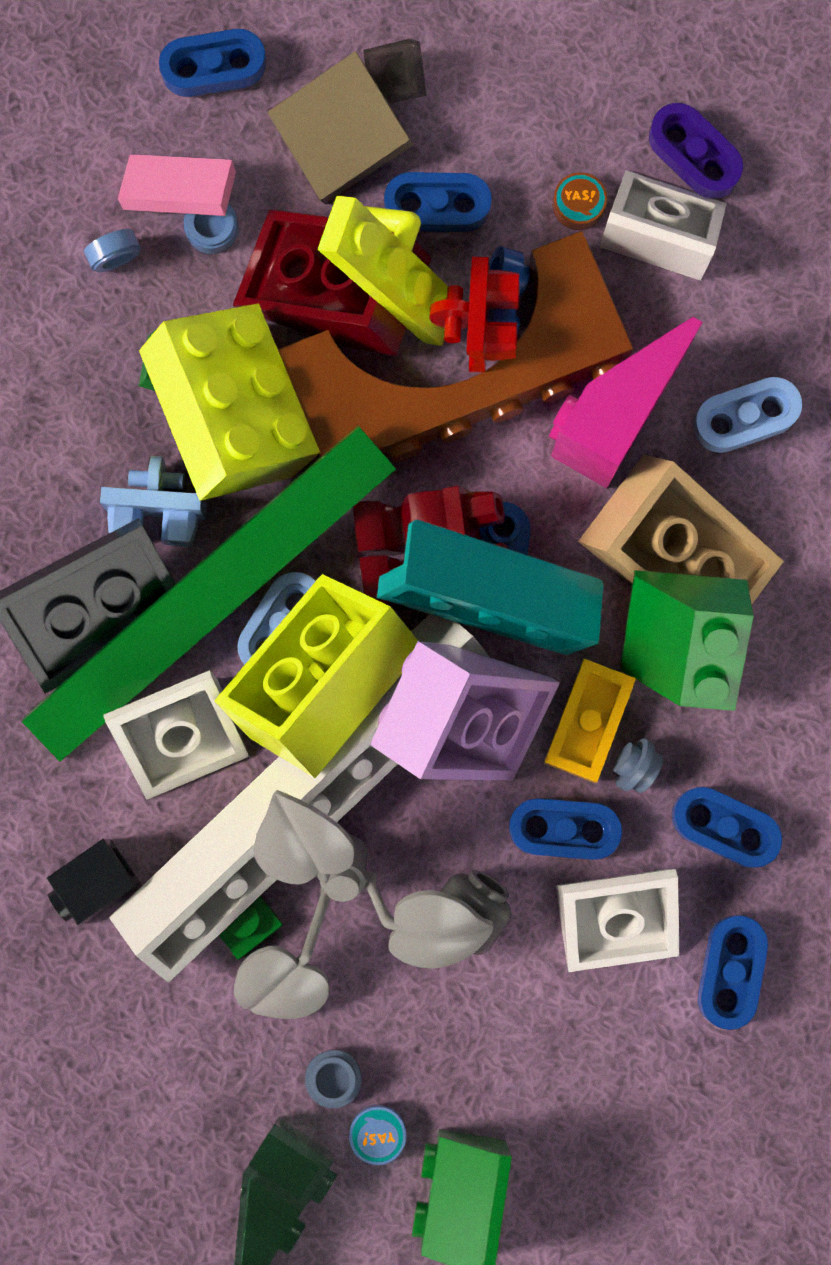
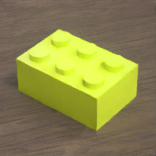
M259 303L163 321L139 350L199 501L292 478L320 454L318 445Z
M322 574L214 702L251 740L313 778H316L402 675L404 661L414 650L418 640L390 606Z

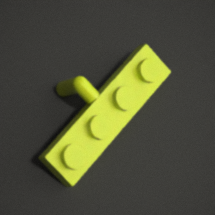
M336 196L317 250L422 342L442 346L445 328L433 324L429 319L431 304L446 299L448 286L412 252L421 226L420 217L411 211L364 206L356 198Z

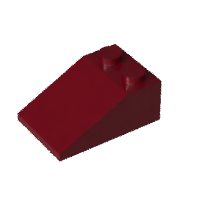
M269 210L233 306L236 308L259 303L265 320L313 336L329 330L334 342L352 349L396 356L406 327L317 250L329 217ZM416 240L412 252L429 267L432 258Z

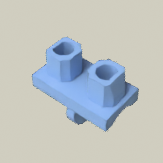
M151 456L148 471L129 470L128 485L147 487V490L101 487L100 504L108 512L109 533L138 518L143 524L144 516L163 517L161 542L170 546H193L198 528V520H206L207 503H204L203 500L199 501L197 493L164 491L165 488L183 490L185 474L166 472L165 458L163 456Z

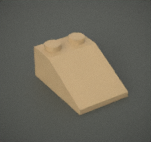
M644 454L578 541L614 573L631 585L633 583L634 570L744 579L748 582L751 604H753L784 562L675 462Z

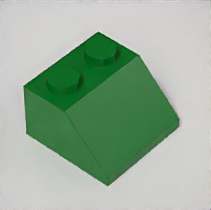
M634 570L620 661L621 671L636 678V680L678 706L735 711L754 617L747 580Z
M439 1129L437 1144L426 1142L421 1178L431 1179L427 1202H416L411 1234L412 1237L422 1238L421 1256L446 1265H496L512 1159L506 1140Z

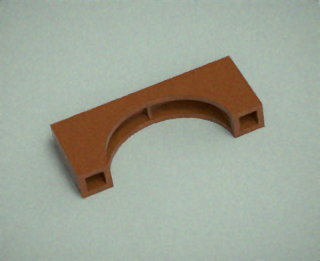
M583 231L531 251L529 267L535 291V307L528 327L517 342L516 358L499 360L492 367L488 368L486 372H482L467 380L428 388L400 386L382 381L353 364L338 348L329 330L278 349L320 450L318 458L320 459L359 425L386 458L390 457L393 463L401 462L422 452L421 444L441 437L443 443L458 440L473 431L472 424L492 417L494 423L511 419L524 410L522 404L542 397L544 403L559 400L574 391L573 384L591 377L594 380L629 358L633 347Z

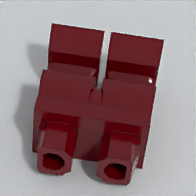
M457 485L442 488L443 490L408 494L404 498L401 507L384 504L380 501L358 502L352 507L358 552L369 555L368 557L359 558L363 593L390 606L393 610L408 608L378 599L377 592L379 576L404 564V560L389 556L405 553L409 523L414 520H421L481 540L480 528L504 523L505 513L502 496L494 491L471 492ZM503 543L494 544V545H497V546H500V547H503V548L508 549V546H507L506 544H503Z

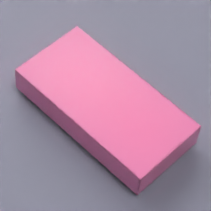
M130 154L118 200L123 210L225 216L236 170L232 160Z

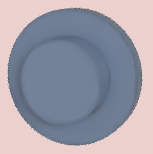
M643 738L635 744L628 743L621 749L613 765V771L617 773V787L624 791L633 789L638 793H643L652 785L663 763V756L655 751L654 743Z
M341 1050L321 1052L312 1059L305 1074V1085L310 1097L316 1103L326 1108L346 1106L355 1099L362 1084V1073L359 1064L350 1054Z

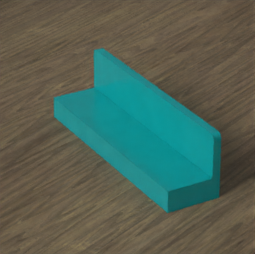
M414 520L408 525L404 564L379 576L377 598L560 654L569 655L599 643L604 584L601 579L421 520Z

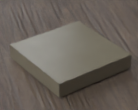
M356 51L267 112L320 201L324 204H327L336 196H339L414 145Z

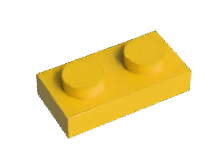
M583 659L543 764L592 783H597L636 678Z

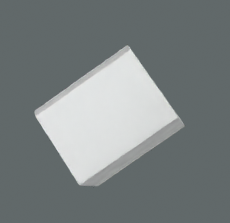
M626 170L611 209L600 247L701 281L716 249L727 203L705 198L697 193Z
M210 670L104 714L105 722L146 800L249 757L237 725L214 702L222 692L218 679Z
M664 869L555 885L569 972L679 956L678 875L676 869Z

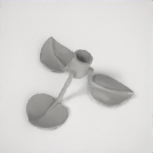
M276 790L272 795L266 815L256 833L254 843L256 862L269 876L288 884H304L317 876L321 885L320 898L300 955L296 958L288 950L279 946H267L251 953L242 962L237 971L234 984L235 999L245 1010L249 1009L254 1014L271 1018L297 1019L318 1011L325 1004L329 996V980L321 969L307 963L312 957L330 899L340 902L350 901L363 888L367 889L382 925L387 929L393 930L389 937V951L402 962L412 966L432 969L442 968L468 958L488 940L493 932V921L480 916L459 898L433 890L417 891L401 899L394 909L393 917L388 912L377 887L376 873L366 871L367 847L360 838L348 834L337 822L312 805Z

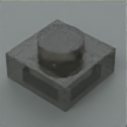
M410 38L363 50L365 66L389 104L427 96L419 41Z

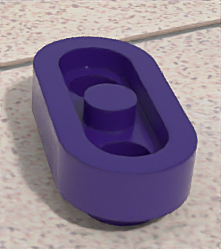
M671 103L662 107L655 114L649 130V143L652 150L700 196L717 199L731 193L736 187L743 171V160L739 151L690 105ZM670 130H677L683 134L684 140L674 143L667 138L666 133ZM714 166L721 171L722 177L710 179L706 176L704 169Z

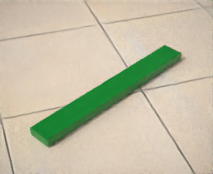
M357 425L25 715L22 723L61 762L105 723L104 714L121 708L130 702L394 472L396 468L360 426Z

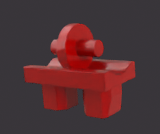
M472 256L469 302L463 300V287L458 285L448 286L446 299L431 304L429 319L433 324L445 328L444 341L448 343L460 342L461 329L468 328L466 352L469 355V372H486V360L498 361L516 358L517 322H488L489 309H519L520 276L519 273L490 270L489 257Z

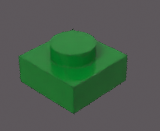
M260 895L219 934V937L235 958L239 960L284 924Z

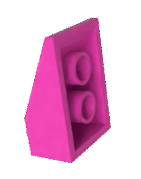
M691 317L589 382L579 399L569 394L553 421L554 426L549 434V437L556 441L551 457L601 486L608 488L686 355L703 322L695 317Z

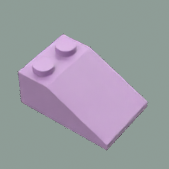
M418 641L414 650L404 661L401 679L390 702L380 713L378 728L370 745L419 779L513 781L560 682L551 677L452 645Z

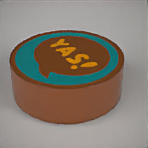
M584 172L569 174L558 183L552 201L554 215L567 228L573 230L589 229L596 225L604 214L607 205V192L602 182L591 174Z

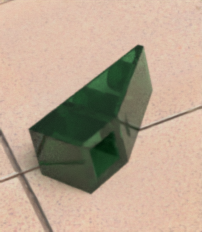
M279 1117L242 1175L234 1265H269L278 1250L288 1255L306 1226L304 1222L298 1219L310 1199L317 1204L321 1203L338 1175L329 1169L335 1157L333 1152Z

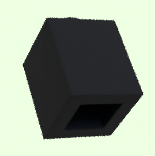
M104 838L46 878L54 889L48 893V898L63 920L67 922L73 918L77 925L88 924L143 886L112 839Z

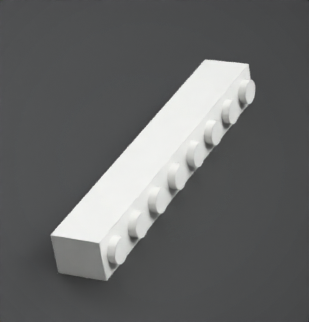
M429 614L411 631L418 641L452 645L489 657L474 636L455 621ZM401 676L316 778L278 757L109 917L131 950L141 961L169 983L277 880L260 868L254 856L256 833L266 815L272 795L276 790L312 805L335 822H338L398 765L370 744L378 728L380 713L390 702Z

